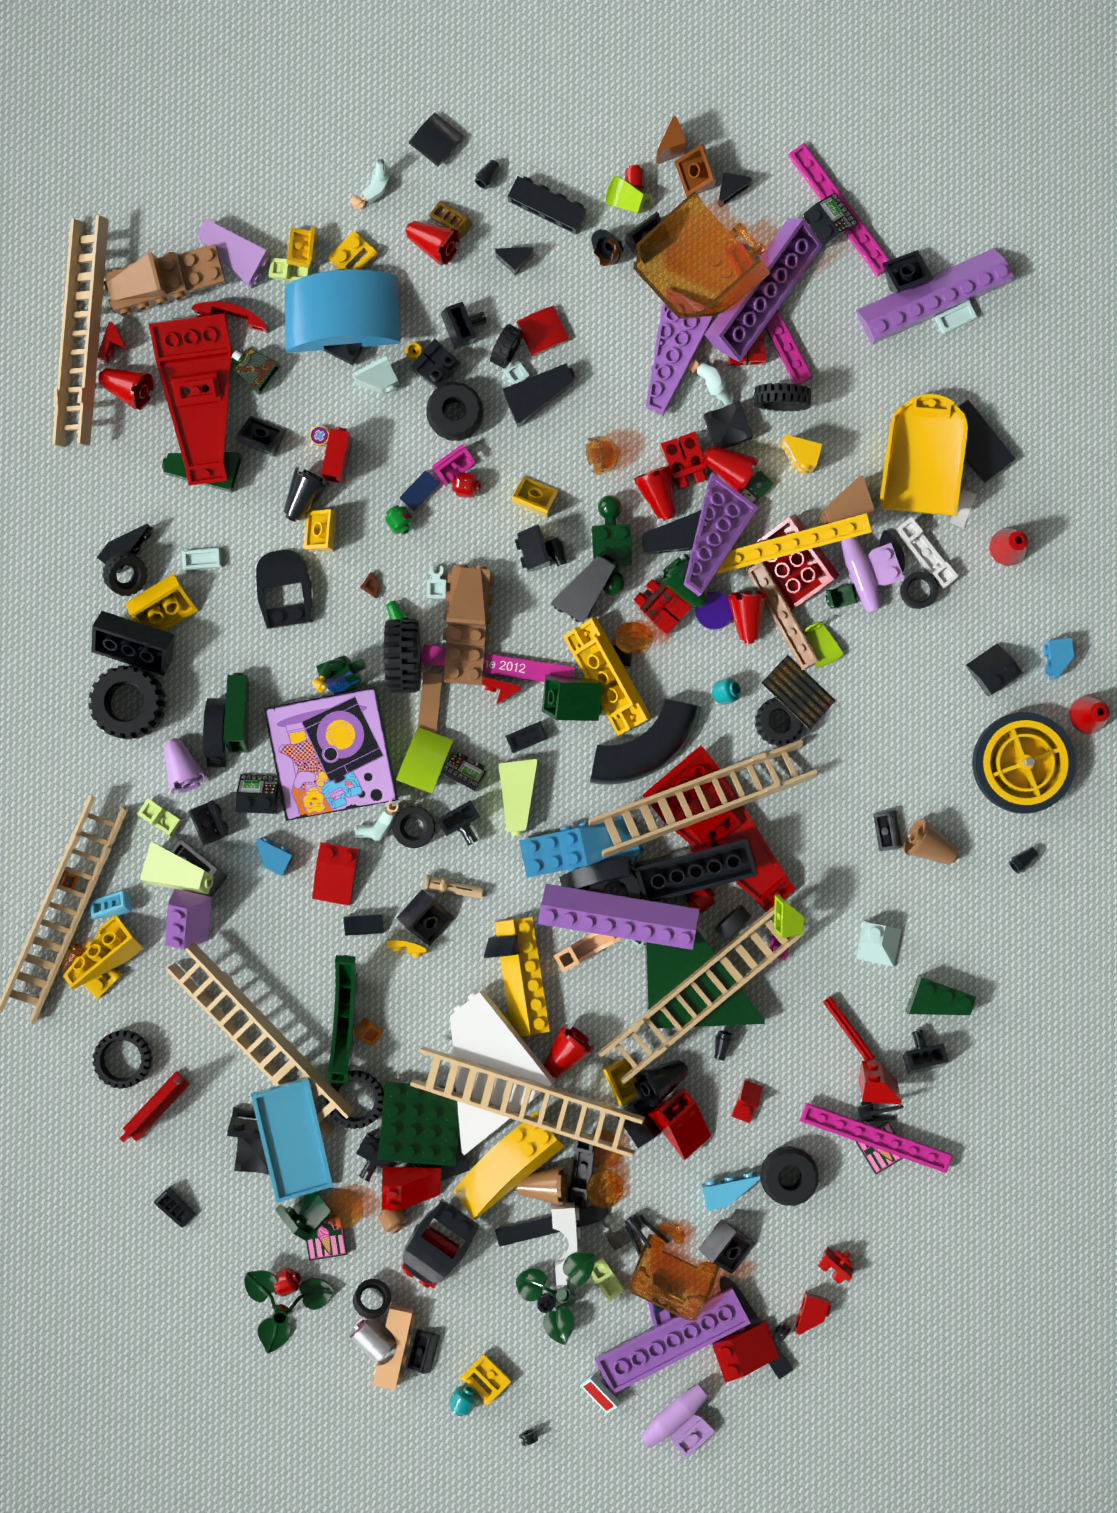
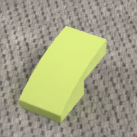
M271 258L268 277L292 282L310 275L312 265L310 264L309 268L286 264L287 259Z
M147 798L137 813L169 836H173L182 822L177 816Z
M604 1257L595 1262L591 1275L608 1301L626 1291Z

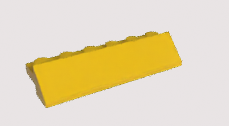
M597 617L591 618L563 636L584 676L603 683L604 693L601 696L600 704L618 736L651 718L648 709Z
M533 917L495 922L497 937L518 935L520 954L500 957L510 1024L520 1036L550 1032Z

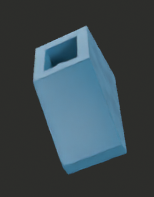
M1072 638L1045 642L1043 655L1047 658L1045 672L1049 676V680L1058 678L1074 658Z
M263 837V839L257 838L256 844L264 868L284 876L294 857V854L290 853L291 849L283 845L279 848L273 845L274 841L267 837Z

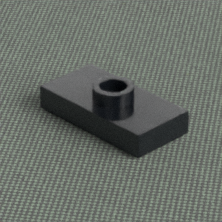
M541 721L505 736L513 754L548 739Z

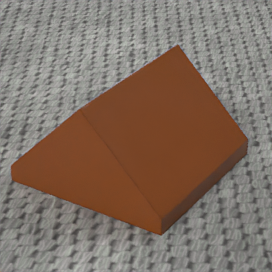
M674 115L657 150L656 163L658 164L680 157L685 153L686 140L678 118Z
M704 144L697 146L674 161L686 197L714 189L716 178Z

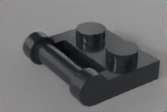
M233 1107L227 1136L261 1140L257 1120L239 1118L256 1119L255 1111Z

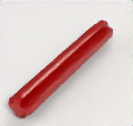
M827 997L823 1001L824 1005L865 1061L874 1060L875 1055L833 997Z

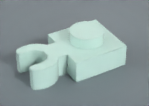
M430 566L429 573L432 579H427L426 598L446 599V580L441 579L444 574V568L440 566V572L435 574L433 566Z

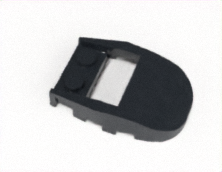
M292 550L273 551L262 556L256 566V590L266 628L274 629L313 623L311 618L312 582L303 557ZM301 583L304 604L273 609L266 608L265 588Z
M442 1198L439 1204L433 1210H430L414 1228L403 1251L405 1267L411 1274L423 1282L430 1284L441 1282L462 1261L480 1225ZM433 1218L465 1240L454 1258H451L422 1237V1234Z

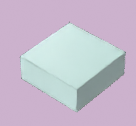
M519 360L503 371L512 385L530 377Z

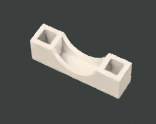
M568 1202L565 1206L551 1204L553 1229L562 1232L569 1241L565 1254L555 1260L556 1285H567L566 1279L568 1276L563 1273L565 1259L573 1253H582L581 1246H577V1239H581L580 1227H576V1220H579V1208H575L574 1202Z

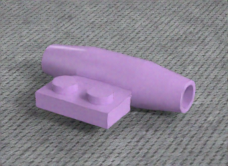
M857 537L842 540L845 565L863 607L867 613L882 608L878 585H889L904 579L892 544L889 543L875 548L866 555Z
M697 1384L678 1396L653 1419L642 1433L641 1438L649 1448H652L671 1436L675 1447L687 1458L715 1433L712 1426L702 1415L695 1414L709 1396L706 1390L700 1384Z

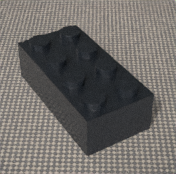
M101 610L92 626L91 652L164 676L173 659L175 634Z

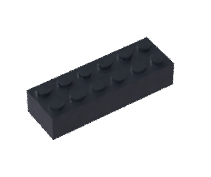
M748 834L637 862L635 866V872L644 900L655 902L758 876L759 871Z

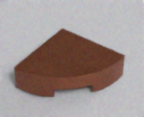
M370 572L360 588L376 599L379 594V582L375 575Z

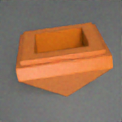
M64 871L58 884L74 889L79 876ZM72 876L70 883L67 886L66 878Z

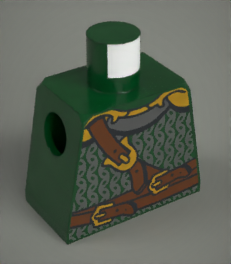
M237 349L231 357L232 360L238 363L235 368L236 373L258 395L280 368L277 361L253 349H249L246 354Z

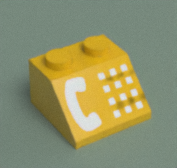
M785 434L780 446L792 467L798 469L797 472L807 475L812 473L817 466L822 444Z

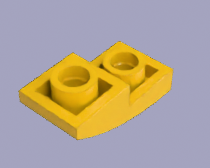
M396 939L386 941L387 948H392V951L404 950L403 947H406L407 954H412V957H421L424 952H427V947L416 942Z

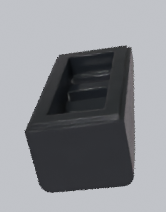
M170 1186L153 1202L181 1228L196 1215ZM169 1196L171 1199L165 1204L163 1200ZM175 1201L177 1204L170 1209L168 1206ZM179 1206L183 1208L177 1215L174 1213ZM186 1211L188 1215L181 1221L179 1217Z

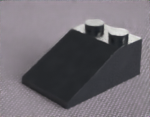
M181 839L170 851L213 875V884L209 894H197L212 897L228 877L222 870Z

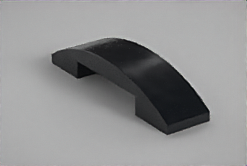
M620 857L575 869L559 878L561 886L583 889L609 880L615 881L631 876L628 857Z
M575 1139L572 1180L569 1185L567 1203L574 1202L575 1206L586 1208L592 1182L595 1146Z

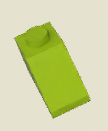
M779 894L775 895L774 931L781 938L803 935L806 924L804 916Z

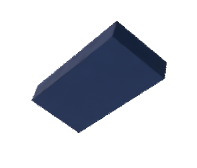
M425 470L399 499L414 512L435 490L439 482Z

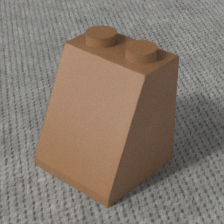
M863 475L851 483L821 512V517H819L821 525L867 513L870 518L874 514L875 509Z

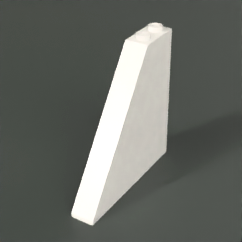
M477 990L467 997L469 999L468 1002L465 1004L461 1002L453 1008L454 1013L450 1016L453 1056L546 1086H550L555 1082L552 1075L484 990L479 993ZM462 1066L459 1067L456 1078V1092L460 1094L464 1093L470 1069ZM478 1072L472 1098L482 1100L488 1078L487 1074ZM496 1078L490 1100L491 1104L501 1107L508 1081ZM514 1083L507 1109L515 1112L521 1110L527 1087ZM532 1089L529 1102L542 1092ZM457 1101L462 1154L468 1153L510 1118Z

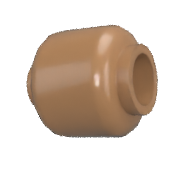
M382 1210L378 1216L385 1232L395 1234L406 1227L407 1218L403 1210Z

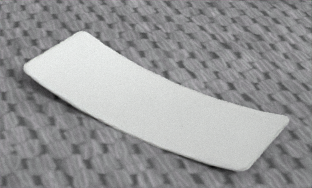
M964 489L962 490L958 516L951 517V524L964 528L977 496L976 494Z

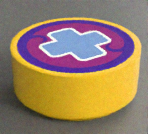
M322 426L314 427L310 432L311 441L317 446L327 444L328 430Z

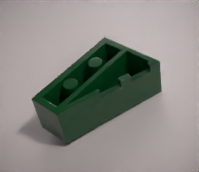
M917 976L905 1012L908 1014L971 1015L976 997Z

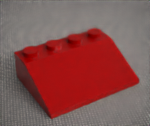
M794 514L755 543L806 530V527L798 516ZM820 547L764 561L791 610L840 576Z

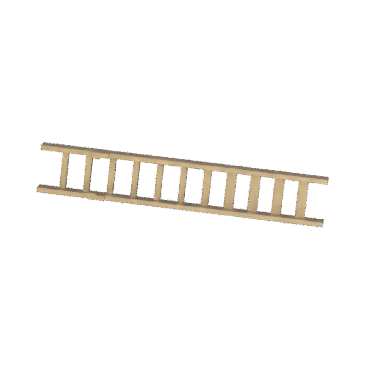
M96 215L95 234L83 236L84 222L74 218L71 219L57 390L54 391L53 403L55 404L52 445L65 447L67 431L78 430V444L90 446L109 226V219L100 215ZM94 244L93 253L81 254L82 245ZM92 262L91 272L80 273V265L82 263ZM91 281L90 291L78 292L79 282ZM89 300L88 311L77 312V301ZM87 318V330L75 331L76 319ZM86 336L85 349L73 350L74 337ZM84 355L83 368H72L73 356ZM72 374H83L82 387H70ZM70 393H79L77 400L80 403L79 406H69ZM80 411L79 424L67 425L68 412Z
M802 739L590 818L588 821L589 827L605 823L614 846L602 850V857H608L816 778L817 770L798 776L787 754L800 749L803 745ZM781 755L792 776V779L780 782L770 759ZM765 762L774 781L766 789L762 788L753 769L754 765ZM746 768L758 791L745 796L735 774ZM730 775L740 797L731 802H727L717 780ZM709 782L713 783L722 803L721 806L713 809L709 808L700 788L701 785ZM693 788L705 811L694 816L682 793ZM674 795L677 796L686 816V819L678 822L675 821L666 801L667 798ZM658 802L668 826L658 829L648 805ZM637 809L641 810L650 831L641 836L630 812ZM621 815L632 837L631 840L623 843L612 820Z
M92 795L88 796L2 994L0 1012H3L8 998L11 997L35 1005L29 1019L31 1023H36L102 868L111 852L112 845L127 813L125 808L121 807L115 822L89 813L95 797ZM87 818L112 827L107 840L82 831ZM80 836L105 845L100 857L75 849L76 843L81 838ZM71 853L97 862L92 875L66 866ZM64 871L89 880L84 893L58 884ZM59 889L81 897L82 899L77 910L51 902L55 890ZM48 906L74 915L69 928L43 919ZM40 925L65 933L66 936L62 945L36 936ZM32 943L58 952L55 961L51 962L29 954ZM24 961L49 969L50 972L47 979L45 980L22 972L21 968ZM19 979L42 987L39 998L13 989L16 980Z
M775 905L598 1052L602 1058L612 1048L616 1047L633 1067L620 1078L623 1084L661 1055L669 1046L803 936H793L787 940V938H781L774 931V923L770 917L774 915ZM763 923L781 943L773 952L755 931ZM748 935L766 956L759 964L754 961L740 944ZM733 948L752 969L743 977L725 956ZM718 960L736 980V983L729 989H726L709 969ZM704 972L722 992L713 1002L708 999L694 982ZM689 984L708 1005L697 1015L679 994ZM674 997L677 998L693 1018L683 1027L679 1025L664 1007ZM659 1009L678 1030L668 1039L663 1036L649 1019ZM644 1022L648 1024L663 1042L653 1052L636 1034V1031L640 1029ZM629 1034L648 1055L638 1064L619 1044Z
M195 942L191 944L185 951L197 963L187 973L176 963H173L166 971L276 1086L289 1083L284 1076L294 1066L303 1073L297 1080L308 1077L316 1087L312 1092L313 1100L315 1101L323 1094L330 1101L320 1112L316 1110L320 1131L327 1137L334 1130L324 1119L330 1112L336 1108L347 1119L355 1110L233 983L234 980L225 971L222 972ZM201 966L210 977L198 987L190 976ZM213 980L224 990L215 1000L205 990ZM226 995L237 1004L227 1015L217 1007V1004ZM241 1008L250 1020L239 1030L230 1018ZM253 1023L264 1032L254 1043L243 1034ZM268 1036L277 1047L265 1057L257 1046ZM282 1051L289 1058V1061L278 1070L270 1061Z
M425 1046L419 1050V1053L433 1057L427 1083L414 1079L410 1086L631 1158L635 1154V1150L618 1144L625 1119L642 1124L645 1119L643 1116ZM441 1060L452 1063L445 1089L435 1086ZM460 1066L470 1069L463 1094L453 1091ZM478 1072L488 1075L482 1100L471 1097ZM496 1078L508 1081L501 1107L490 1103ZM514 1083L527 1087L520 1113L507 1109ZM532 1089L545 1093L538 1119L525 1115ZM550 1095L564 1099L557 1125L544 1121ZM569 1101L583 1105L576 1131L562 1127ZM588 1107L601 1111L595 1135L581 1133ZM607 1113L620 1117L613 1143L600 1139Z

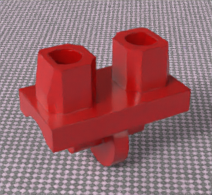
M827 1246L819 1261V1268L826 1272L832 1267L835 1270L832 1278L838 1284L844 1280L849 1282L853 1277L854 1269L851 1267L853 1262L849 1259L851 1253L848 1250L844 1253H841L839 1250L834 1252Z

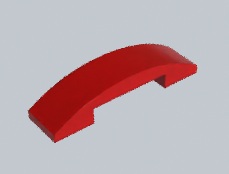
M210 301L197 303L192 306V310L199 315L215 314V311L225 312V314L248 320L247 324L251 329L266 333L269 331L267 325L257 315L235 304Z

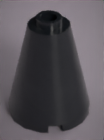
M298 466L294 469L283 511L286 514L285 517L293 522L296 520L300 521L330 486L328 482L326 485L322 483L323 478L306 469L303 472L299 471L300 467Z
M675 1060L642 1069L633 1076L637 1080L634 1086L644 1102L649 1101L651 1103L649 1106L655 1107L687 1077L688 1067L684 1062Z

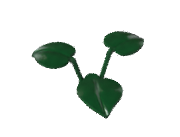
M573 1253L565 1259L563 1273L568 1276L566 1279L568 1289L563 1287L555 1291L544 1286L547 1276L543 1271L535 1268L523 1271L516 1278L515 1283L518 1293L524 1300L534 1302L542 1296L543 1290L555 1294L557 1301L562 1303L555 1307V1311H548L543 1319L545 1332L551 1339L560 1344L566 1345L575 1323L574 1314L567 1309L568 1306H572L576 1301V1295L573 1292L574 1289L571 1283L575 1286H581L588 1281L595 1264V1255L592 1253Z
M265 1270L250 1271L245 1274L244 1284L248 1295L257 1302H264L269 1296L272 1303V1318L264 1319L258 1326V1337L266 1353L275 1351L289 1338L291 1328L287 1322L288 1315L301 1299H303L304 1306L311 1310L320 1309L327 1304L330 1297L334 1294V1289L329 1283L318 1278H309L303 1281L299 1286V1291L302 1295L298 1296L288 1308L284 1304H275L274 1297L271 1294L275 1292L274 1283H277L274 1274Z

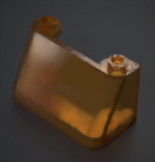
M649 1234L647 1240L651 1248H647L644 1243L626 1285L627 1290L686 1320L696 1321L708 1302L720 1267L710 1261L701 1262L697 1267L664 1251L662 1239Z

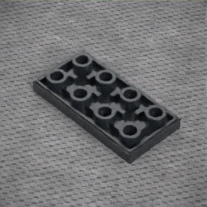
M966 400L958 407L963 411L968 426L965 460L985 483L1014 461L1015 458L972 403Z

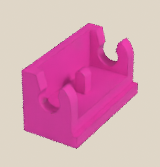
M461 444L432 465V469L446 486L453 481V477H456L458 473H464L476 463L465 446Z

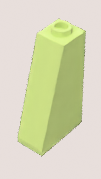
M537 759L499 764L507 833L511 832V836L523 835V831L527 830Z
M150 843L140 880L149 885L209 894L213 884V875L166 849Z

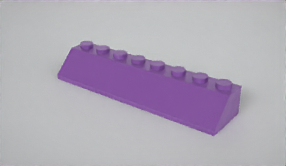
M788 218L704 334L716 349L738 362L745 356L823 246L803 218Z
M993 248L933 275V280L899 293H893L856 310V313L871 345L968 300L971 301L1008 284L1014 276L1006 259Z
M546 884L538 924L693 950L700 909Z

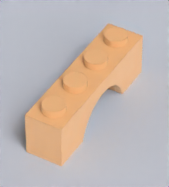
M591 933L555 953L553 956L562 972H565L623 938Z
M391 1304L385 1328L394 1335L397 1347L391 1357L378 1361L373 1386L395 1390L397 1384L401 1385L403 1373H400L401 1365L405 1366L407 1354L404 1353L405 1346L409 1347L412 1335L408 1334L410 1327H414L416 1316L412 1315L414 1309Z

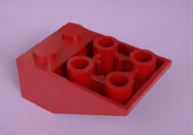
M684 1087L675 1090L648 1114L684 1161L711 1137L696 1102Z

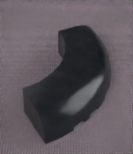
M665 699L656 721L641 736L619 745H597L590 783L601 785L628 783L649 776L664 767L688 742L696 727L702 707Z

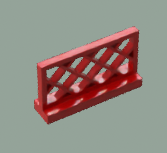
M176 1071L122 1128L126 1132L119 1139L124 1143L132 1137L137 1142L189 1087L190 1083Z

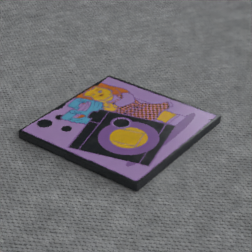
M377 687L264 708L286 821L386 803L390 799L392 801L399 800Z

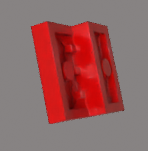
M554 306L539 310L516 322L518 328L523 330V338L531 356L546 352L550 348L566 343L569 340Z

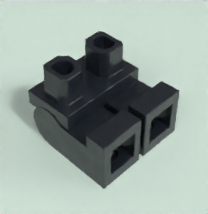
M434 339L424 350V354L421 353L410 366L411 370L436 389L450 378L459 368L461 362Z

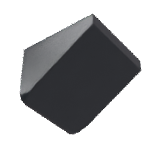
M613 645L623 666H631L633 646Z

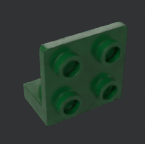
M317 1191L306 1194L294 1208L290 1206L286 1208L280 1204L275 1209L291 1232L305 1241H308L332 1214V1210Z

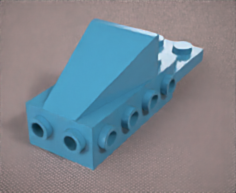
M622 815L617 817V820L613 821L622 843L631 840L632 837ZM634 820L637 830L639 831L637 820ZM588 822L581 823L579 828L572 829L571 826L561 827V832L519 840L527 878L563 870H569L570 872L583 866L620 857H628V861L636 860V856L640 855V851L643 850L642 844L603 858L602 850L614 846L604 822L589 827Z

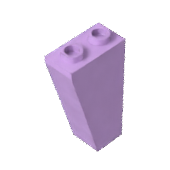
M205 219L197 234L199 240L205 246L215 244L218 248L220 260L243 283L252 288L254 284L258 283L261 276L259 273L262 268H265L269 262L267 250Z

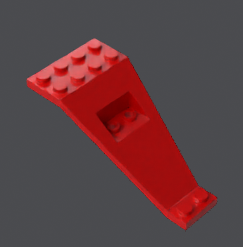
M225 312L149 323L155 360L184 461L188 485L227 481L224 455L232 347ZM203 385H208L209 390H203ZM185 387L190 389L189 394L184 392Z
M700 745L642 796L644 798L716 772L720 768ZM726 777L717 779L727 802L739 799ZM712 782L700 786L710 809L722 805ZM694 788L682 792L693 816L705 812ZM674 795L667 798L666 801L675 821L678 822L686 819L677 796ZM658 802L651 804L650 806L662 821L667 824ZM744 806L675 831L693 847L748 834L759 869L758 876L735 881V883L751 895L765 912L775 905V895L779 894L785 899L796 890Z

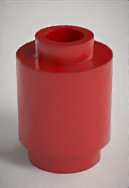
M629 165V168L625 169V180L641 192L644 189V169L640 168V165Z

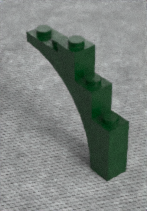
M336 955L334 1021L328 1067L329 1082L348 1084L354 1046L355 1003L358 989L356 956Z

